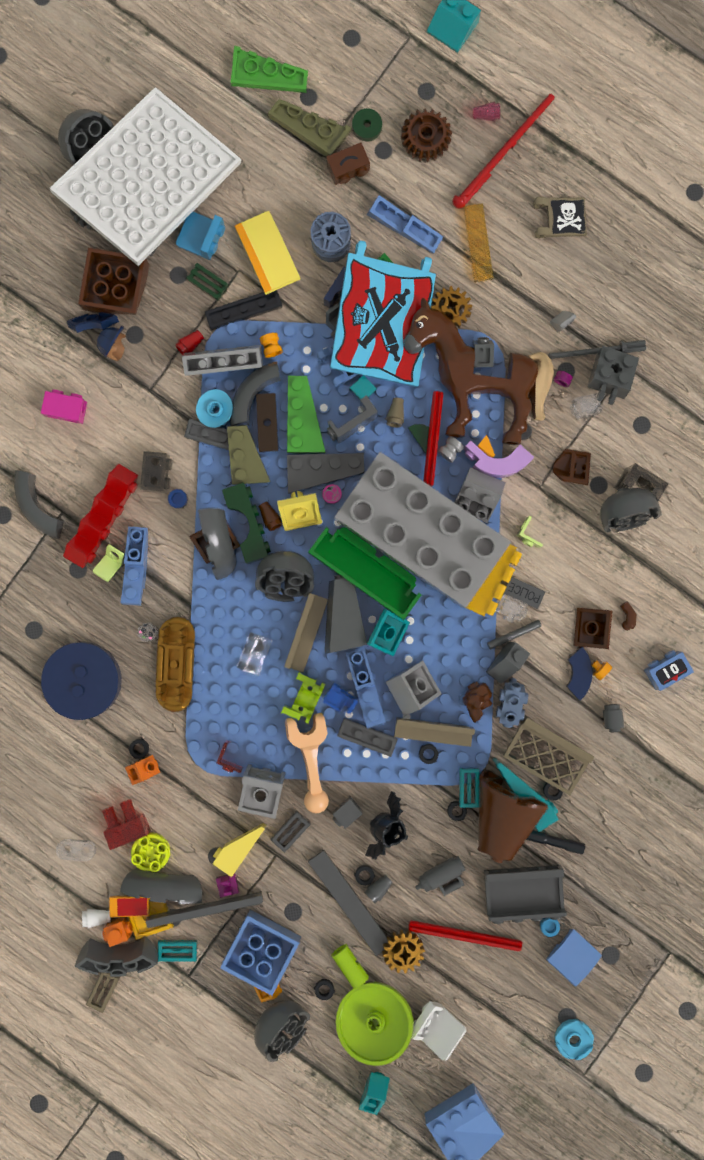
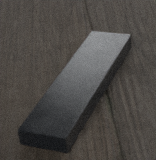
M276 290L265 295V292L204 312L210 330L213 331L229 323L246 320L283 308Z

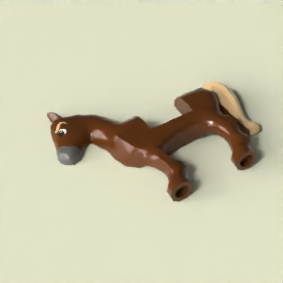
M425 298L421 299V309L415 313L403 346L408 353L415 354L426 345L435 344L439 356L438 370L441 383L452 393L457 407L456 418L447 427L445 435L456 438L465 437V426L472 420L468 395L499 394L510 399L514 408L513 422L509 430L503 434L502 443L520 445L521 435L527 431L526 421L531 408L534 420L543 421L545 419L543 405L554 375L553 364L550 358L544 352L528 356L520 353H510L507 379L473 374L475 363L474 347L467 346L464 343L458 329L450 318L438 310L431 309Z

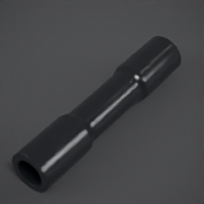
M532 830L526 839L562 848L583 855L585 851V843L555 837L537 830Z

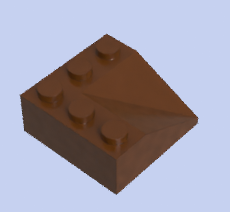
M88 247L78 302L79 306L84 311L96 313L136 315L147 282L150 265L147 259L137 266L123 253Z

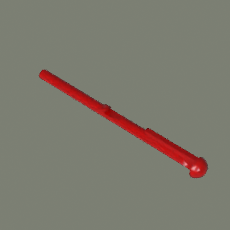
M550 93L459 197L456 195L453 197L452 203L455 208L461 209L465 207L469 200L491 177L490 172L501 161L510 148H514L517 141L554 101L555 97L553 94Z

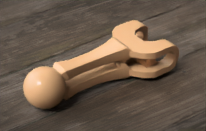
M316 713L313 716V727L306 733L299 732L297 723L293 718H287L285 720L287 739L294 746L300 748L306 766L307 789L309 791L304 797V805L311 813H321L327 808L329 803L328 795L322 790L317 768L318 746L327 736L325 718L322 713Z

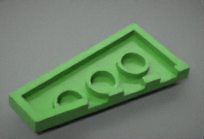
M234 45L231 86L307 92V70L287 63L276 62L275 59L270 57H261L255 52H247L241 50V47Z
M288 376L287 453H326L307 376Z

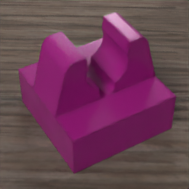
M235 873L232 877L228 874L216 877L220 898L240 892Z

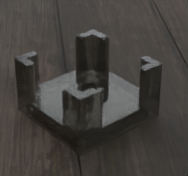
M635 463L625 468L614 488L617 490L626 486L631 488L636 483L639 487L652 492L657 501H659L669 483Z

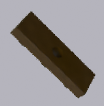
M256 394L259 452H278L276 394ZM265 421H271V424L269 426H265Z

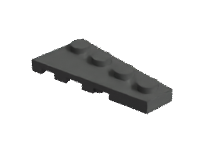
M364 453L287 455L288 494L363 474Z

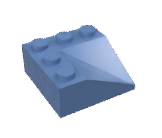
M250 909L224 957L220 969L272 996L300 944L301 936Z
M474 1083L424 1113L426 1125L447 1160H479L504 1136V1132Z

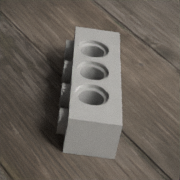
M261 345L185 353L182 355L184 374L188 376L261 368L263 366Z

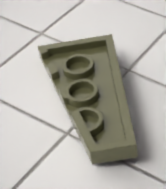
M280 99L268 112V118L325 156L334 154L352 130V127L348 125L344 127L337 124L335 120L330 118L326 120L319 117L317 113H308L303 111L301 107Z

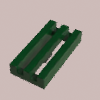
M198 263L191 270V274L186 277L189 282L217 301H219L229 286L228 283ZM198 271H201L202 273H204L205 275H207L223 287L220 288L219 286H217L216 284L202 276L200 273H198ZM194 276H196L197 278H199L200 280H202L203 282L217 290L219 293H214L213 291H211L210 289H208L207 287L193 279Z

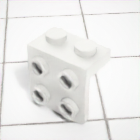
M429 1001L422 1008L419 1018L414 1021L412 1039L422 1040L441 1060H447L465 1034L466 1027L443 1005Z

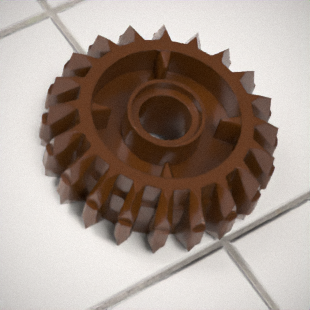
M424 108L423 113L417 109L416 116L411 113L409 119L404 121L405 126L401 128L402 146L407 147V154L412 152V159L419 156V162L422 158H426V162H429L430 157H432L435 161L437 155L442 157L443 151L448 150V145L451 144L452 130H449L451 125L446 123V116L440 118V112L434 114V109L427 112V109ZM428 133L430 137H423L422 134Z

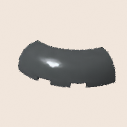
M272 362L256 369L241 383L232 401L233 412L230 417V426L250 425L249 414L256 394L267 386L281 381L278 362Z
M16 470L14 490L22 513L37 530L52 538L60 539L64 521L51 516L39 504L35 491L36 475Z
M219 508L200 509L198 512L205 541L209 542L206 545V551L209 561L214 565L212 567L216 580L228 577L236 566V556L228 531L225 511Z
M136 868L126 875L120 888V892L135 898H140V896L150 898V901L166 903L167 899L178 902V904L202 903L201 884L194 875L162 874Z
M146 936L132 943L109 947V944L90 938L81 949L75 967L98 975V972L110 973V977L126 976L128 972L137 971L141 973L158 964V953L152 941Z

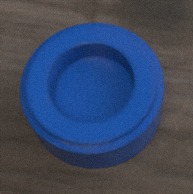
M175 489L169 493L168 502L172 507L180 509L187 504L188 497L184 491Z

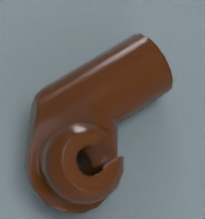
M626 601L620 607L626 615V621H623L622 627L624 630L629 631L636 626L637 613L630 603Z

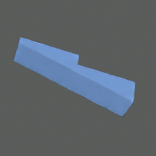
M380 195L375 199L366 214L432 254L443 239L442 235L413 215L410 217Z

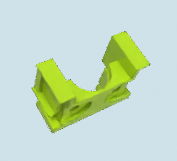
M299 671L296 679L303 682L292 708L284 705L281 714L284 713L298 721L303 716L306 718L305 723H309L326 683L322 682L320 686L316 684L317 678L314 680L301 674Z

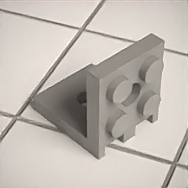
M248 764L242 779L243 788L238 811L275 819L286 772L270 771L271 769H258ZM257 791H264L266 798L260 800L256 797L255 793Z

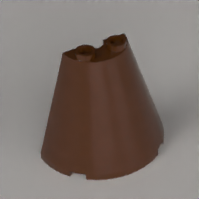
M487 770L482 772L479 778V837L477 849L482 853L492 856L491 859L497 863H503V860L512 861L549 805L533 796L521 798L501 786L503 782L502 777Z

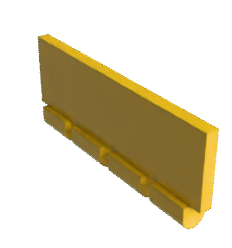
M511 544L508 546L466 607L467 609L482 616H485V614L494 615L498 603L492 600L495 598L500 601L507 587L501 584V581L509 583L515 571L514 568L509 567V564L517 566L522 556V553L516 551L517 547Z

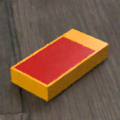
M110 896V917L149 916L150 898L141 896L140 898Z

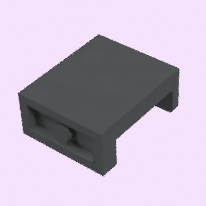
M367 395L360 399V408L363 411L361 414L340 428H336L332 420L328 421L327 433L332 441L337 440L338 443H341L377 419L378 411Z

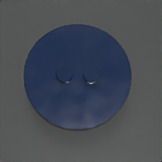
M89 642L68 644L55 651L47 660L41 676L42 692L47 703L58 714L74 720L90 719L107 711L116 701L122 683L121 671L113 655L105 648Z

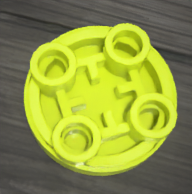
M154 832L145 833L138 837L131 848V862L137 868L144 871L158 872L166 865L170 857L168 841L162 835Z

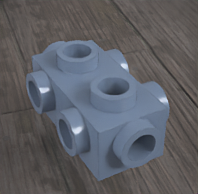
M511 678L509 683L505 682L504 689L500 690L499 701H501V704L496 708V717L499 718V723L507 728H512L514 725L519 726V721L524 720L525 710L522 707L523 704L528 702V693L525 692V686L518 683L515 678Z

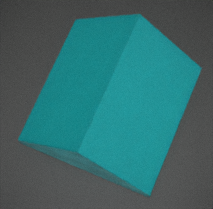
M383 609L368 639L367 645L394 657L410 622L407 620L403 621L395 614Z

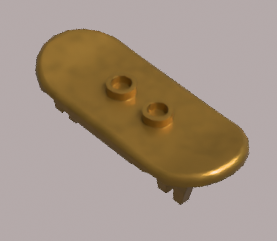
M172 617L162 624L159 629L157 646L156 698L163 708L172 712L186 709L192 700L195 630L191 622L183 617Z

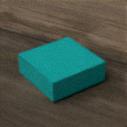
M364 375L350 387V390L359 400L366 395L369 398L377 390Z

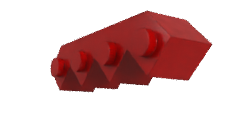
M118 464L109 473L105 487L94 498L91 511L80 521L77 534L66 544L64 558L81 568H84L87 563L91 564L96 557L95 553L103 540H106L110 534V528L116 518L122 514L129 496L138 487L136 483L138 475L121 464Z

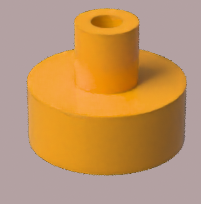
M596 660L591 665L596 669L593 675L598 680L603 679L612 669V666L607 661L601 664Z

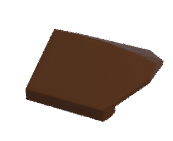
M565 449L554 462L553 473L561 481L588 486L591 453Z

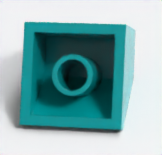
M442 0L432 18L427 33L458 53L479 23L481 10L467 0Z

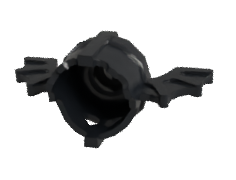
M393 791L390 792L387 800L390 813H380L370 822L371 834L378 843L369 844L365 856L372 857L375 860L379 855H386V847L390 848L408 839L405 825L398 818L403 813V810L400 808L401 798L397 797Z

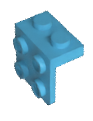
M192 212L183 224L176 245L179 248L211 260L212 255L216 253L218 248V241L225 232L222 217L215 215L212 220Z

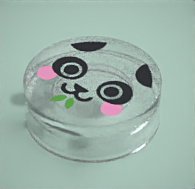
M143 623L139 626L137 634L142 641L150 642L157 637L158 630L152 623Z

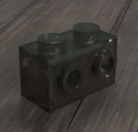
M144 451L140 490L143 492L167 494V489H170L171 485L168 473L169 470H172V459H170L167 453Z

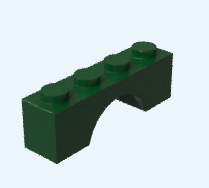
M245 483L223 489L222 492L228 509L243 513L249 522V534L245 541L240 544L245 563L250 564L262 560L269 555L268 553L271 552L268 541L264 542L262 534H265L262 523L258 524L256 516H259L256 504L252 505L250 498L253 497L250 486L246 487Z

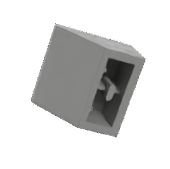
M470 467L454 503L477 519L488 523L502 496L506 482Z

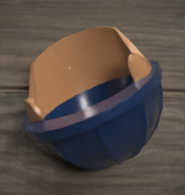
M123 325L120 329L114 327L106 328L99 334L97 346L105 358L108 357L116 361L121 359L125 350L121 339L126 337L122 333Z

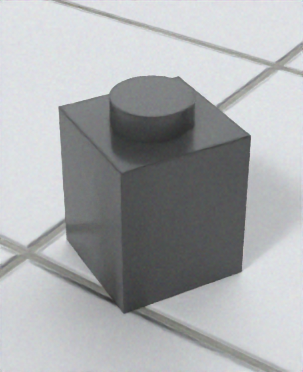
M349 796L333 810L334 817L332 819L339 827L343 826L346 829L363 814V810Z

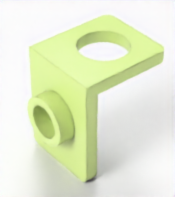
M529 515L521 526L517 537L523 539L522 543L529 547L534 545L537 548H541L543 546L542 543L523 534L532 518Z
M108 544L105 556L93 569V573L109 582L123 565L125 554Z

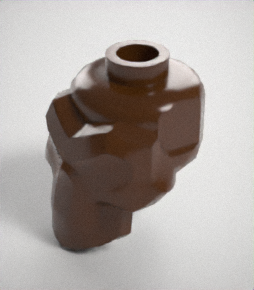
M478 681L467 686L469 690L466 691L465 696L462 698L474 723L482 717V710L492 705L490 700L492 697L491 690L486 683L479 684Z

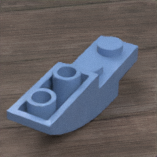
M128 526L124 557L125 571L121 595V604L141 606L147 571L148 528Z
M364 647L345 652L367 729L385 724V718Z

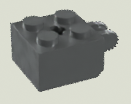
M602 346L595 358L588 382L589 388L599 391L598 401H602L605 393L610 394L608 404L610 405L614 404L616 397L625 399L632 387L639 361L638 357Z

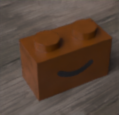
M362 142L326 156L327 167L335 185L339 183L345 184L351 178L365 176L370 171V161Z

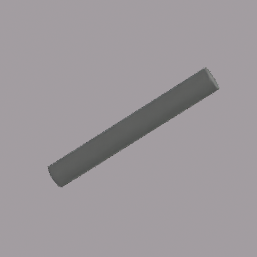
M536 620L487 642V646L491 650L542 626L541 622Z

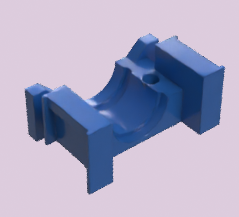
M335 682L323 700L325 704L339 713L345 705L348 709V714H351L359 701L358 697L351 695Z

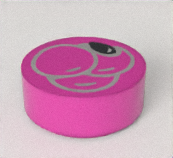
M334 484L327 485L322 493L323 499L329 504L338 503L342 497L341 489Z

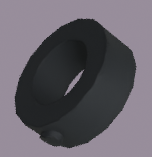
M144 739L133 741L129 747L131 756L134 759L145 757L149 752L147 741ZM138 743L144 746L142 754H137L134 750L135 745Z
M431 744L422 745L419 750V757L425 764H432L438 759V751ZM432 749L434 751L433 758L425 759L423 757L424 751Z
M546 782L543 786L544 795L549 800L560 799L563 791L558 789L557 794L549 795L548 788L552 785Z
M459 801L451 802L447 809L449 817L454 821L464 820L467 809L462 808L461 815L454 816L452 809L455 806H459Z
M361 865L357 868L354 876L360 885L366 886L373 882L375 874L370 866ZM361 871H368L370 878L362 880L359 877Z
M321 979L314 986L315 994L320 1000H328L335 993L334 985L328 979ZM322 985H327L330 988L327 994H322L319 991Z

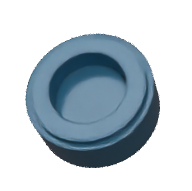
M543 918L540 921V929L545 936L553 937L559 933L560 924L557 920Z

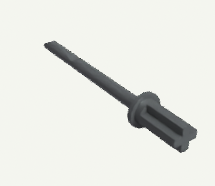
M620 340L618 346H610L609 348L624 353L640 352L646 350V341L623 342V340ZM601 348L549 353L548 357L555 359L598 354Z

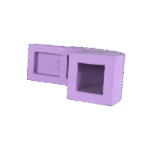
M472 441L463 449L467 458L477 462L472 467L473 469L494 478L512 476L521 471L534 458L522 445H519L509 456L501 459L489 457Z

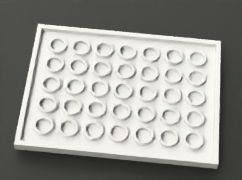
M155 87L50 187V191L139 266L241 164V158Z

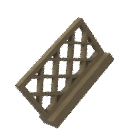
M524 716V720L521 721V725L503 754V757L569 796L572 794L586 767L595 757ZM523 729L530 732L531 741L521 742L520 735ZM546 741L549 750L538 753L536 742ZM533 743L535 754L525 756L523 746ZM520 747L522 757L514 759L509 756L513 748ZM563 751L565 760L555 762L552 752ZM550 753L552 763L542 766L539 756ZM537 756L539 767L529 768L526 759ZM578 760L583 763L579 770L571 771L570 761ZM567 763L569 773L558 775L556 765ZM553 766L556 776L551 778L545 777L543 769ZM570 776L572 783L568 790L561 786L560 778Z

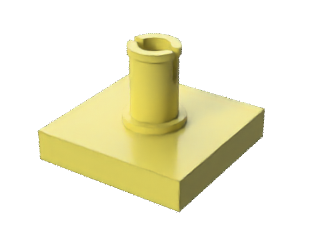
M297 491L298 497L293 492L290 499L277 501L285 531L322 524L316 493L303 496L301 491Z

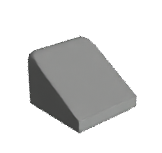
M562 311L550 323L557 332H560L575 320L576 315L568 311Z

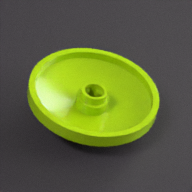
M380 982L364 983L360 987L349 991L338 1007L336 1014L338 1038L347 1053L361 1063L380 1066L395 1061L404 1053L413 1035V1015L408 1002L400 992L387 984Z

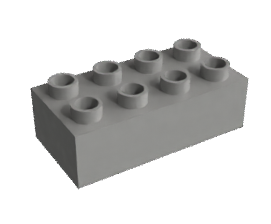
M379 452L335 516V520L462 608L468 606L511 543V541L381 452Z

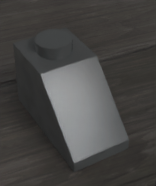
M507 642L486 673L502 684L520 670L530 653L516 642Z

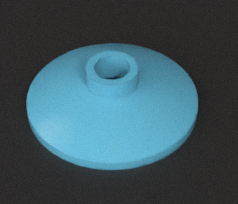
M217 389L205 392L199 398L196 405V414L199 421L211 428H217L227 423L233 412V403L229 395ZM219 407V411L215 413V409Z

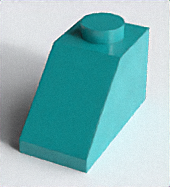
M381 1072L370 1073L358 1110L374 1115L379 1113L386 1102L389 1077H386Z

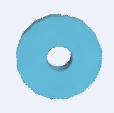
M568 1019L557 1028L555 1044L560 1054L565 1058L581 1060L587 1057L593 1049L594 1036L589 1026L583 1021ZM572 1036H578L579 1041L576 1044L569 1042Z

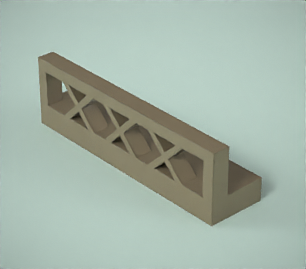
M309 593L284 666L285 668L304 672L328 599Z
M396 717L394 737L469 747H471L472 735H475V729L471 726Z

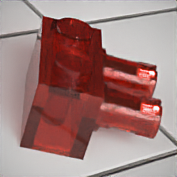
M131 799L119 803L126 818L123 822L118 821L113 806L101 811L108 826L103 833L110 850L147 836L151 831L144 813L136 814Z

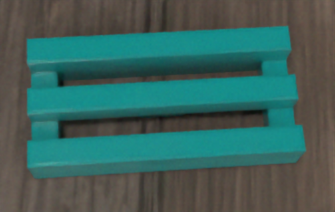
M459 768L460 808H479V768ZM464 773H467V803H464ZM471 773H475L474 803H471Z
M197 940L158 941V962L197 961ZM162 946H192V948H162ZM162 953H192V956H162Z

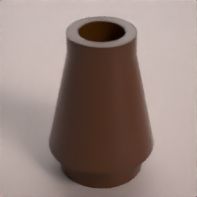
M268 501L258 506L265 528H268L269 531H274L283 525L281 517Z

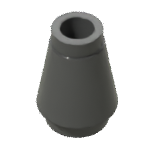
M384 875L369 885L365 893L376 904L382 900L393 882Z

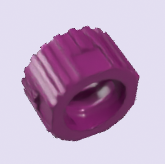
M557 371L554 382L563 387H569L573 377L567 372Z

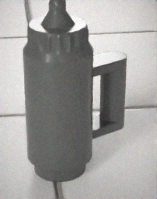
M459 856L456 858L451 857L424 872L419 877L420 882L415 888L417 890L424 889L428 892L439 887L443 895L446 896L464 886L460 875L466 869ZM455 878L458 879L457 881L443 888L442 885L446 884L447 882Z

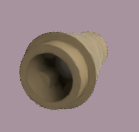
M393 398L385 418L386 424L390 427L400 428L402 423H404V400L402 398Z

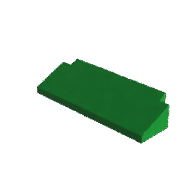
M326 527L308 551L314 558L403 621L422 595L420 593L416 595L412 592L416 586L415 576L387 556H381L380 558L375 556L376 549L345 527L340 530L337 529L334 535H331L329 528Z

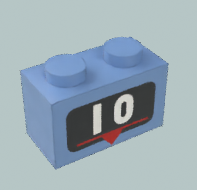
M672 650L664 655V659L660 661L658 659L648 664V668L644 669L655 690L662 691L694 672L683 652Z

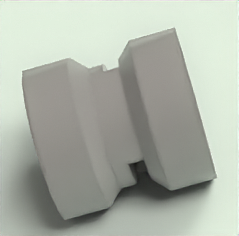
M449 436L446 440V445L441 446L438 453L447 461L453 463L456 459V454L460 453L464 446L457 439Z

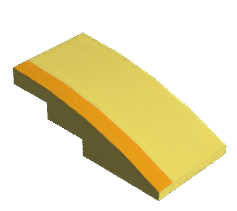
M269 211L235 225V229L265 295L301 280Z

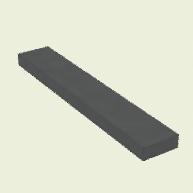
M322 850L311 858L308 863L373 953L378 956L385 950L383 943L388 944L386 934L326 851Z
M260 891L149 915L146 918V927L151 928L262 904L263 894Z

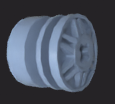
M325 212L317 216L310 229L312 249L315 255L326 262H337L343 259L348 254L351 246V230L347 219L336 212Z

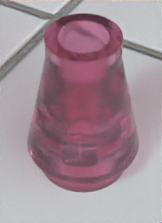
M494 101L473 107V118L496 122L497 119H500V103H495Z

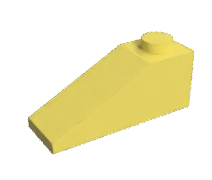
M262 823L226 843L223 848L219 847L213 855L215 858L213 865L232 877L264 831L266 824Z

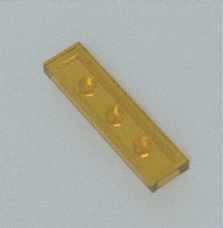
M483 203L464 206L474 282L493 280Z

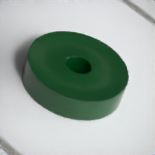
M369 108L359 110L352 120L354 135L362 141L375 140L382 131V118L379 113ZM369 123L370 126L365 127L364 124Z

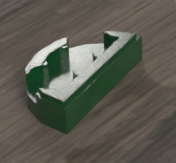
M414 424L408 427V430L426 454L429 427L423 424Z

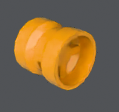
M268 333L259 338L261 345L264 346L263 353L265 358L275 357L283 353L282 347L278 344L279 337L277 333Z

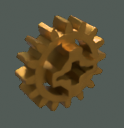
M450 286L449 291L442 288V294L437 292L435 295L437 299H432V304L434 305L431 306V309L444 313L460 328L461 322L465 324L467 322L466 317L471 315V312L468 311L472 309V305L468 304L471 298H465L466 291L461 294L459 287L456 291H453L452 286ZM443 299L444 305L439 308V303ZM448 306L455 307L454 311L451 308L448 309ZM464 307L463 314L459 316V310Z
M401 929L399 935L393 932V938L387 937L388 944L383 943L385 949L382 951L383 957H385L384 961L386 965L389 964L390 970L395 968L397 973L402 969L407 974V969L409 968L413 972L414 965L420 966L418 960H424L422 954L425 952L422 946L423 943L421 939H418L417 934L412 935L410 930L404 934Z

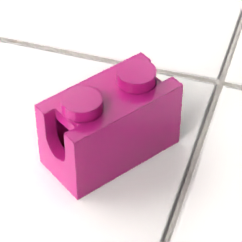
M52 389V392L45 391L41 409L42 415L83 424L88 402L84 401L82 395L71 393V396L63 395L64 392Z

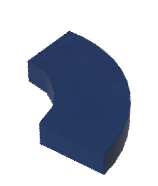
M99 312V315L85 314L67 321V325L70 329L79 333L88 329L104 330L118 323L119 320L114 314Z
M580 647L567 659L571 665L572 675L566 687L579 701L588 692L593 675L591 660L583 647Z

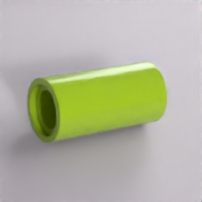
M347 944L340 946L331 954V957L353 989L360 987L368 980V974L358 961L356 962L357 958Z

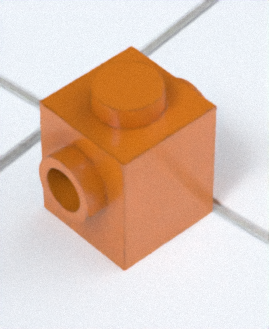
M153 755L125 767L132 785L161 773Z
M120 917L107 923L103 928V938L105 942H108L109 947L128 941L133 934V928L128 918Z

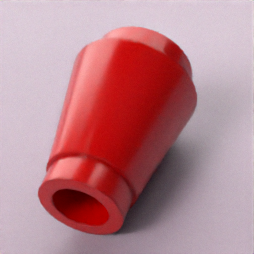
M196 330L177 340L178 343L175 346L182 355L191 353L204 340V337L199 330Z

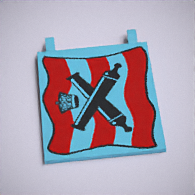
M359 241L356 244L355 254L348 253L330 368L418 387L424 348L418 353L410 354L406 351L403 343L415 313L421 309V299L425 298L431 308L436 278L435 273L429 272L432 259L429 257L422 259L420 270L366 257L364 253L367 243Z

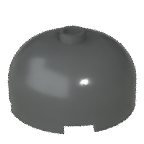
M79 109L73 111L66 116L59 128L58 143L62 155L71 165H74L114 125L105 115L94 110Z
M625 487L619 489L617 493L604 501L600 510V518L605 532H610V529H616L617 532L637 528L647 524L646 522L650 518L657 519L662 515L656 496L643 488L629 489Z
M277 551L267 555L259 563L256 570L255 587L257 590L265 593V597L268 599L282 602L294 601V597L302 595L307 597L313 591L314 571L312 565L304 556L292 551ZM285 581V587L282 589L281 583Z
M282 1000L271 1005L263 1012L254 1030V1041L259 1052L269 1062L278 1061V1056L284 1052L287 1054L291 1052L306 1032L307 1028H304V1025L310 1020V1014L301 1005L292 1000ZM284 1030L287 1034L290 1033L294 1038L289 1039L282 1031Z

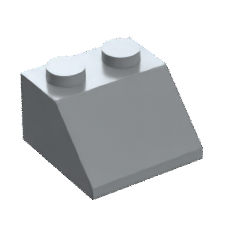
M424 661L411 666L386 681L404 716L420 710L441 695Z

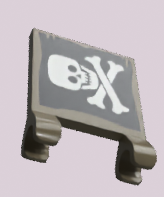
M536 197L533 207L535 209L547 207L548 228L538 227L535 231L537 239L587 235L585 197Z

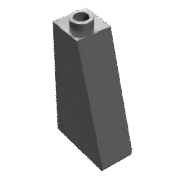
M340 575L334 576L335 580L329 581L325 653L367 645L355 586Z

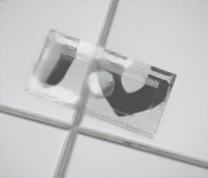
M250 632L237 668L259 676L272 640Z

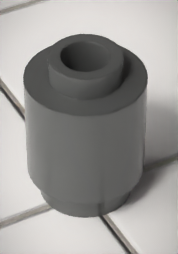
M620 704L604 705L605 729H609V732H620L621 728H624L623 710L620 708Z

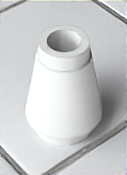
M87 909V911H82L83 927H88V929L111 922L110 910Z

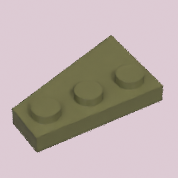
M227 426L232 485L271 482L248 426Z

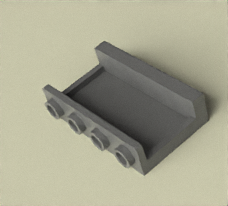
M561 865L484 870L488 920L494 924H502L508 920L519 923L523 922V919H531L532 921H541L543 918L559 920L567 916L564 907L562 880L564 869Z

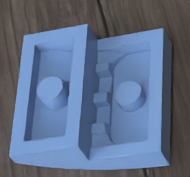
M570 929L560 944H556L546 960L572 985L577 986L594 968L602 955L576 930Z

